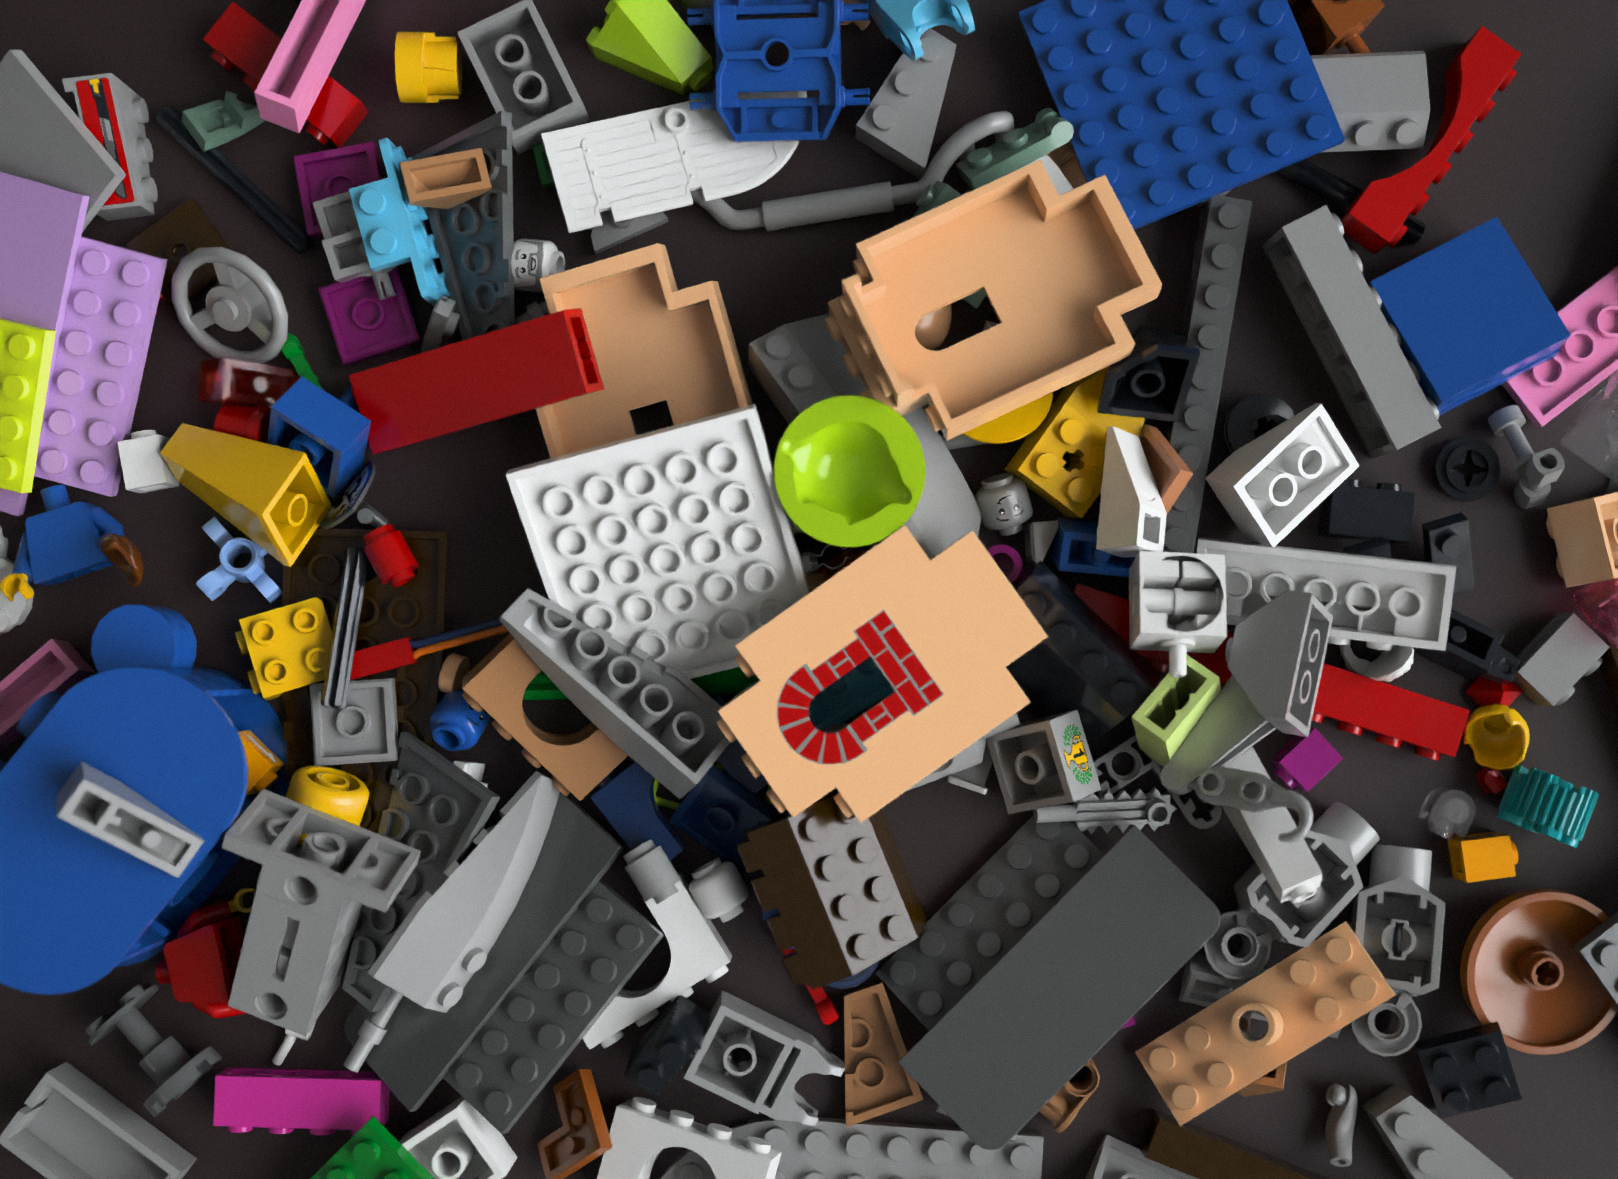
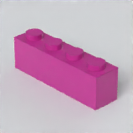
M227 1067L215 1075L213 1126H227V1131L232 1133L249 1132L253 1130V1127H266L268 1132L272 1134L291 1133L294 1131V1128L309 1129V1133L312 1135L333 1134L335 1130H350V1134L354 1136L373 1116L383 1126L389 1121L390 1089L374 1071H358L356 1073L351 1070Z

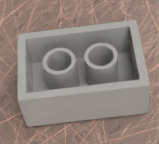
M522 0L457 32L496 113L500 111L512 113V145L518 155L533 148L532 146L543 143L541 133L577 126L590 120L585 106L532 0Z

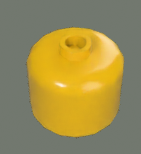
M306 766L296 770L293 774L286 798L360 827L370 793L365 783L350 773L326 766ZM301 834L299 840L301 846H303L307 834Z

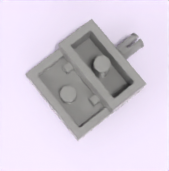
M349 191L312 202L324 236L322 244L334 280L344 283L360 277H372L379 300L396 296L388 272H391L398 265L376 272L370 269Z

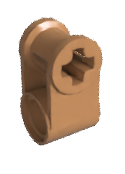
M1092 1058L1084 1065L1089 1068L1087 1077L1080 1081L1070 1079L1038 1111L1053 1123V1129L1058 1133L1063 1132L1072 1123L1079 1109L1092 1093L1096 1091L1099 1085L1100 1076Z

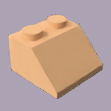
M1618 492L1547 508V530L1550 537L1555 541L1558 553L1556 566L1559 575L1565 581L1566 588L1618 578Z

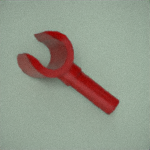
M1484 767L1477 772L1476 781L1486 794L1490 792L1496 794L1507 786L1508 781L1500 773L1501 770Z

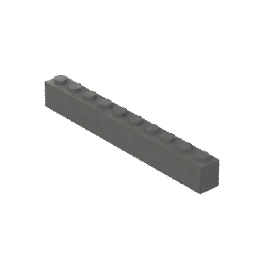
M1217 195L1206 200L1201 207L1180 331L1199 348L1200 356L1180 422L1165 421L1163 436L1189 467L1193 475L1166 515L1163 552H1194L1252 201Z

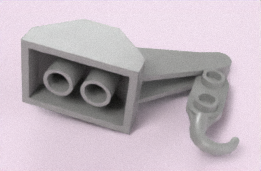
M1286 590L1236 625L1234 638L1228 640L1225 650L1227 667L1232 676L1173 757L1163 767L1160 774L1161 783L1168 790L1176 794H1186L1194 789L1198 797L1209 804L1249 812H1262L1279 807L1294 809L1299 815L1298 826L1289 833L1279 834L1278 839L1281 842L1297 841L1309 832L1313 824V811L1310 803L1303 795L1284 789L1263 774L1224 766L1275 729H1279L1285 734L1302 737L1309 736L1333 621V615L1312 593Z

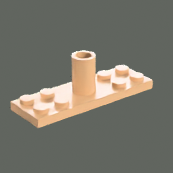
M1345 921L1314 940L1308 948L1303 947L1135 1051L1176 1121L1181 1126L1396 996V994L1349 924ZM1256 1011H1259L1262 1016L1266 1017L1269 1025L1268 1032L1264 1033L1261 1038L1257 1037L1250 1028V1018Z

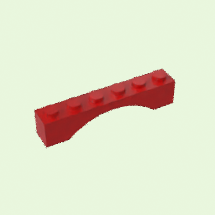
M1481 26L1465 42L1444 72L1446 89L1444 114L1438 133L1429 150L1411 168L1391 177L1372 181L1355 197L1340 219L1344 233L1374 255L1386 245L1393 248L1408 229L1403 222L1409 214L1415 216L1430 198L1425 193L1431 183L1437 185L1451 168L1452 164L1447 161L1453 151L1459 154L1473 137L1474 133L1469 129L1474 121L1480 123L1494 107L1496 102L1491 100V97L1495 91L1502 92L1517 74V71L1512 67L1521 56L1519 51L1484 26Z

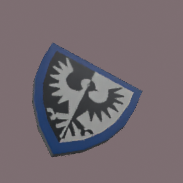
M372 461L364 467L334 501L319 525L324 530L333 528L353 513H355L360 523L368 524L373 529L389 523L386 517L363 500L376 473V467Z

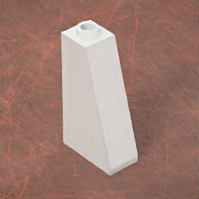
M1253 746L1224 766L1260 773L1270 779ZM1222 806L1280 903L1293 899L1295 903L1301 902L1317 893L1318 890L1316 888L1320 887L1323 873L1305 840L1301 838L1294 842H1281L1278 839L1279 834L1289 833L1297 827L1286 807L1264 810L1262 812H1249Z

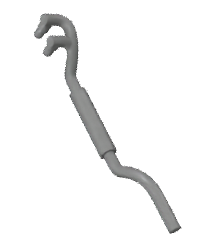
M998 111L985 114L968 122L953 133L940 147L923 177L913 183L891 186L890 181L763 201L762 207L744 210L731 208L722 198L705 202L701 189L690 192L694 202L709 212L720 225L731 230H749L766 227L767 232L788 227L877 213L895 212L894 206L916 203L920 194L928 185L934 186L937 181L942 182L958 157L961 162L972 151L976 150L975 142L994 133L996 142L1002 140L1006 133L1014 130V119L1010 112Z

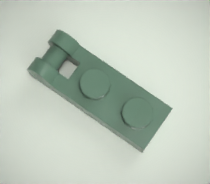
M1052 108L1042 109L1037 114L1035 122L1024 128L1009 131L1003 136L1002 140L987 148H979L972 151L965 160L957 163L956 167L960 177L975 190L1063 146L1073 137V126L1066 119L1060 117L1059 113Z

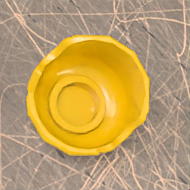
M1492 704L1477 708L1468 716L1464 729V744H1469L1474 752L1476 763L1495 770L1514 768L1525 758L1530 741L1528 725L1515 709L1509 708L1507 705Z

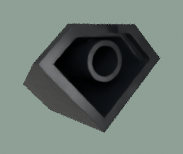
M1139 327L1132 336L1135 345L1131 355L1112 364L1105 375L1097 405V413L1180 422L1199 360L1200 350L1178 331Z

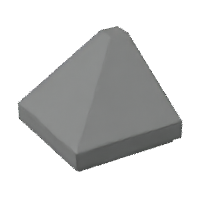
M1058 520L1032 522L1024 525L1023 540L1025 563L1027 565H1035L1039 561H1043L1059 528Z

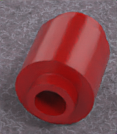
M392 524L376 528L362 538L366 545L363 550L382 585L391 583L393 588H396L416 577L413 571L419 567V564L401 531H395Z

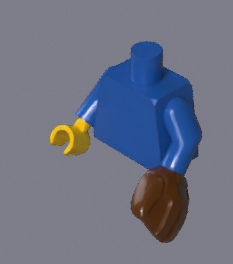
M65 485L51 486L40 491L46 512L29 517L25 521L26 530L22 533L12 573L1 581L0 590L10 602L14 601V595L17 591L25 599H30L34 596V590L29 585L32 580L34 585L53 586L113 565L119 568L132 587H137L141 584L143 578L142 556L136 545L124 537L123 525L103 508L81 501L71 503Z

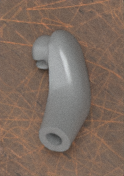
M1332 1084L1326 1092V1100L1332 1106L1325 1128L1329 1160L1335 1166L1347 1167L1352 1164V1142L1358 1104L1357 1093L1353 1086L1349 1084H1344L1343 1086Z

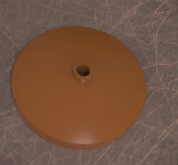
M1551 888L1521 891L1493 905L1482 915L1471 930L1466 940L1460 963L1462 993L1469 1011L1480 1026L1498 1021L1506 1046L1535 1055L1567 1052L1586 1044L1596 1037L1611 1022L1617 1010L1572 946L1609 919V917L1589 901L1572 893Z

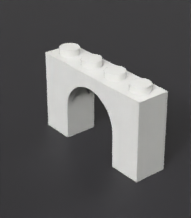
M682 872L678 874L681 880L674 884L678 892L659 904H656L653 898L645 902L664 932L670 946L671 962L667 974L658 983L647 989L637 991L621 989L583 1037L589 1050L598 1044H601L603 1049L609 1047L624 1036L622 1029L633 1022H636L638 1027L646 1024L659 1014L656 1008L669 1000L672 1002L678 995L687 998L694 992L691 987L704 978L707 983H711L729 971L726 965L731 962L732 954L712 921L704 918L689 892V884Z
M633 1097L632 1100L630 1099L616 1107L609 1132L613 1148L603 1154L597 1179H649L654 1162L663 1149L682 1147L690 1149L703 1157L710 1165L716 1179H775L782 1152L770 1148L771 1143L765 1139L749 1136L746 1140L732 1135L733 1130L725 1125L709 1123L706 1126L694 1122V1116L690 1113L680 1110H671L668 1113L657 1109V1104L650 1099Z

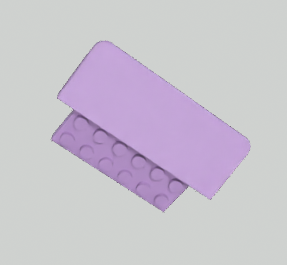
M0 171V318L56 331L34 476L110 497L116 496L122 474L117 442L129 440L168 259L82 236L90 196ZM0 488V511L14 516L24 515L28 493H18Z

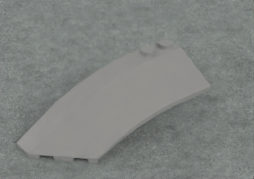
M829 313L784 324L749 343L748 369L789 425L799 414L815 403L837 396H861L860 393L865 391L859 376L852 379L845 366L842 356L847 354L842 340L834 342L828 331L824 319L830 317ZM920 407L902 416L912 427L919 439L924 453L926 468L925 485L921 499L914 513L903 526L906 525L925 554L931 559L970 531H974L978 537L982 512L938 432H934L925 411ZM883 540L870 545H866L868 551L880 542H882Z

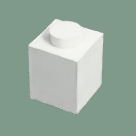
M142 430L131 433V439L117 442L126 490L141 494L180 486L179 481L175 479L160 454L170 438L156 434V430Z

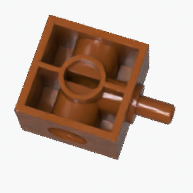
M1287 0L1310 55H1330L1344 46L1347 47L1351 54L1371 53L1360 37V34L1365 31V28L1385 7L1381 0Z

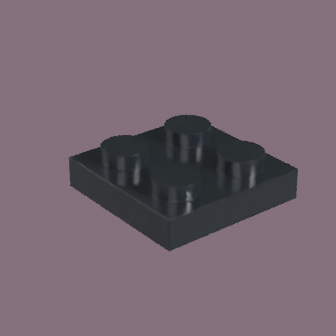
M1498 1021L1415 1043L1440 1119L1522 1099Z

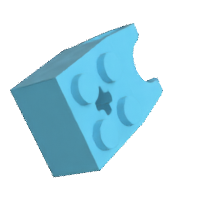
M862 0V3L869 2V14L885 38H890L913 61L924 56L920 37L929 28L946 25L964 35L975 31L972 13L967 0Z

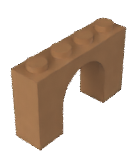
M509 633L462 678V689L465 691L462 696L477 712H481L484 709L495 719L492 722L493 727L506 740L509 741L512 737L524 747L521 750L523 756L534 767L539 768L543 765L553 775L551 777L552 783L562 794L568 796L572 793L581 801L628 755L592 722L577 732L561 735L545 732L528 719L522 707L523 695L528 684L541 671V668Z

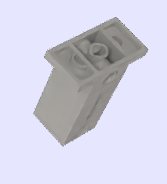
M263 789L226 832L222 848L263 864L228 1006L307 1036L340 985L362 904L386 913L417 866L421 851ZM301 834H307L303 846L299 844Z

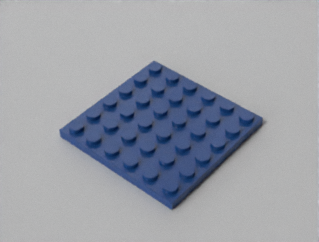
M1045 0L1018 12L1019 21L1056 111L1060 117L1066 119L1073 126L1074 133L1069 142L1086 183L1106 175L1134 230L1342 144L1345 140L1287 0Z

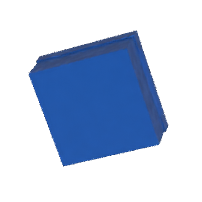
M1498 217L1370 281L1368 285L1378 292L1382 301L1381 311L1387 323H1391L1397 329L1401 338L1400 348L1406 360L1412 361L1420 374L1419 385L1425 397L1431 398L1436 404L1439 416L1554 358L1561 351L1559 348L1571 336Z

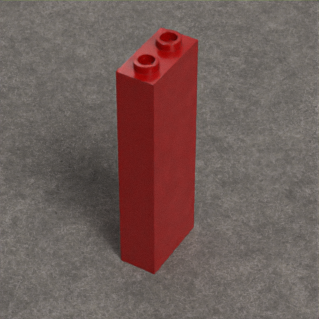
M582 308L561 310L349 375L352 385V398L358 405L360 414L371 420L367 443L370 445L372 455L605 390Z

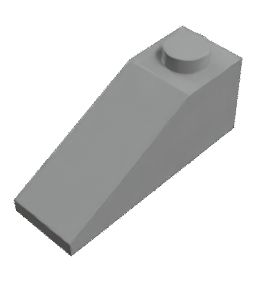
M82 761L55 798L57 817L177 878H179L204 842L202 837L122 782Z

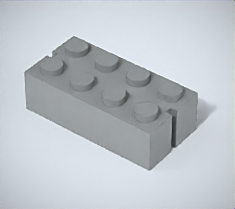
M68 1062L46 1072L24 1102L27 1106L18 1110L0 1135V1144L47 1179H183L197 1160L196 1157Z

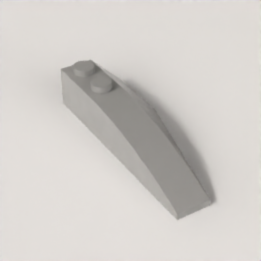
M528 588L500 617L499 620L520 646L566 697L609 739L677 798L681 799L698 784L730 744V741L717 724V721L722 718L718 713L722 706L680 670L670 665L667 667L662 666L647 657L648 653L635 646L629 648L612 639L610 637L611 633L598 626L592 628L576 619V614Z
M535 771L500 810V817L502 819L498 824L486 830L483 829L472 842L476 845V848L461 864L454 860L443 872L448 879L433 895L428 891L423 894L368 971L373 978L427 1009L447 1013L460 1000L463 989L468 981L486 962L488 952L495 944L514 911L535 867L560 793L553 785V780L550 777Z

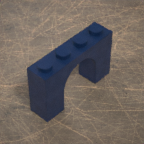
M723 694L714 699L721 706L729 702ZM736 739L734 742H730L717 761L724 767L732 779L753 794H756L768 782L762 774L755 778L741 758L747 752L738 739ZM629 756L627 760L631 766L619 775L615 770L611 771L596 786L599 791L590 798L631 851L652 839L656 847L661 845L668 859L672 860L686 848L687 844L663 815L655 801V778Z

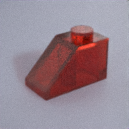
M230 358L205 360L201 362L198 401L219 405L273 406L299 380V375L296 370Z

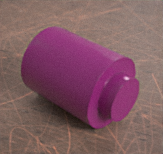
M1008 545L992 546L987 551L1014 587L1024 575V565L1020 555L1014 548Z

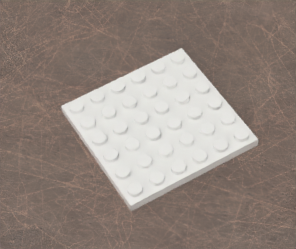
M755 404L513 468L505 474L549 600L576 614L577 620L592 628L598 626L611 633L610 637L629 648L635 646L648 653L647 657L664 667L670 665L680 670L689 679L740 667L734 659V656L740 653L735 645L811 592L789 517L776 491L774 467Z

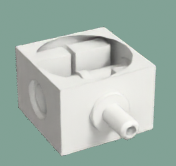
M1139 551L1129 569L1130 649L1169 651V674L1175 678L1184 677L1187 674L1186 652L1214 653L1227 637L1225 555Z

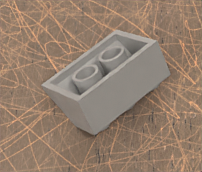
M1424 51L1310 55L1345 137L1342 144L1323 152L1415 149L1424 147L1430 114L1427 64Z

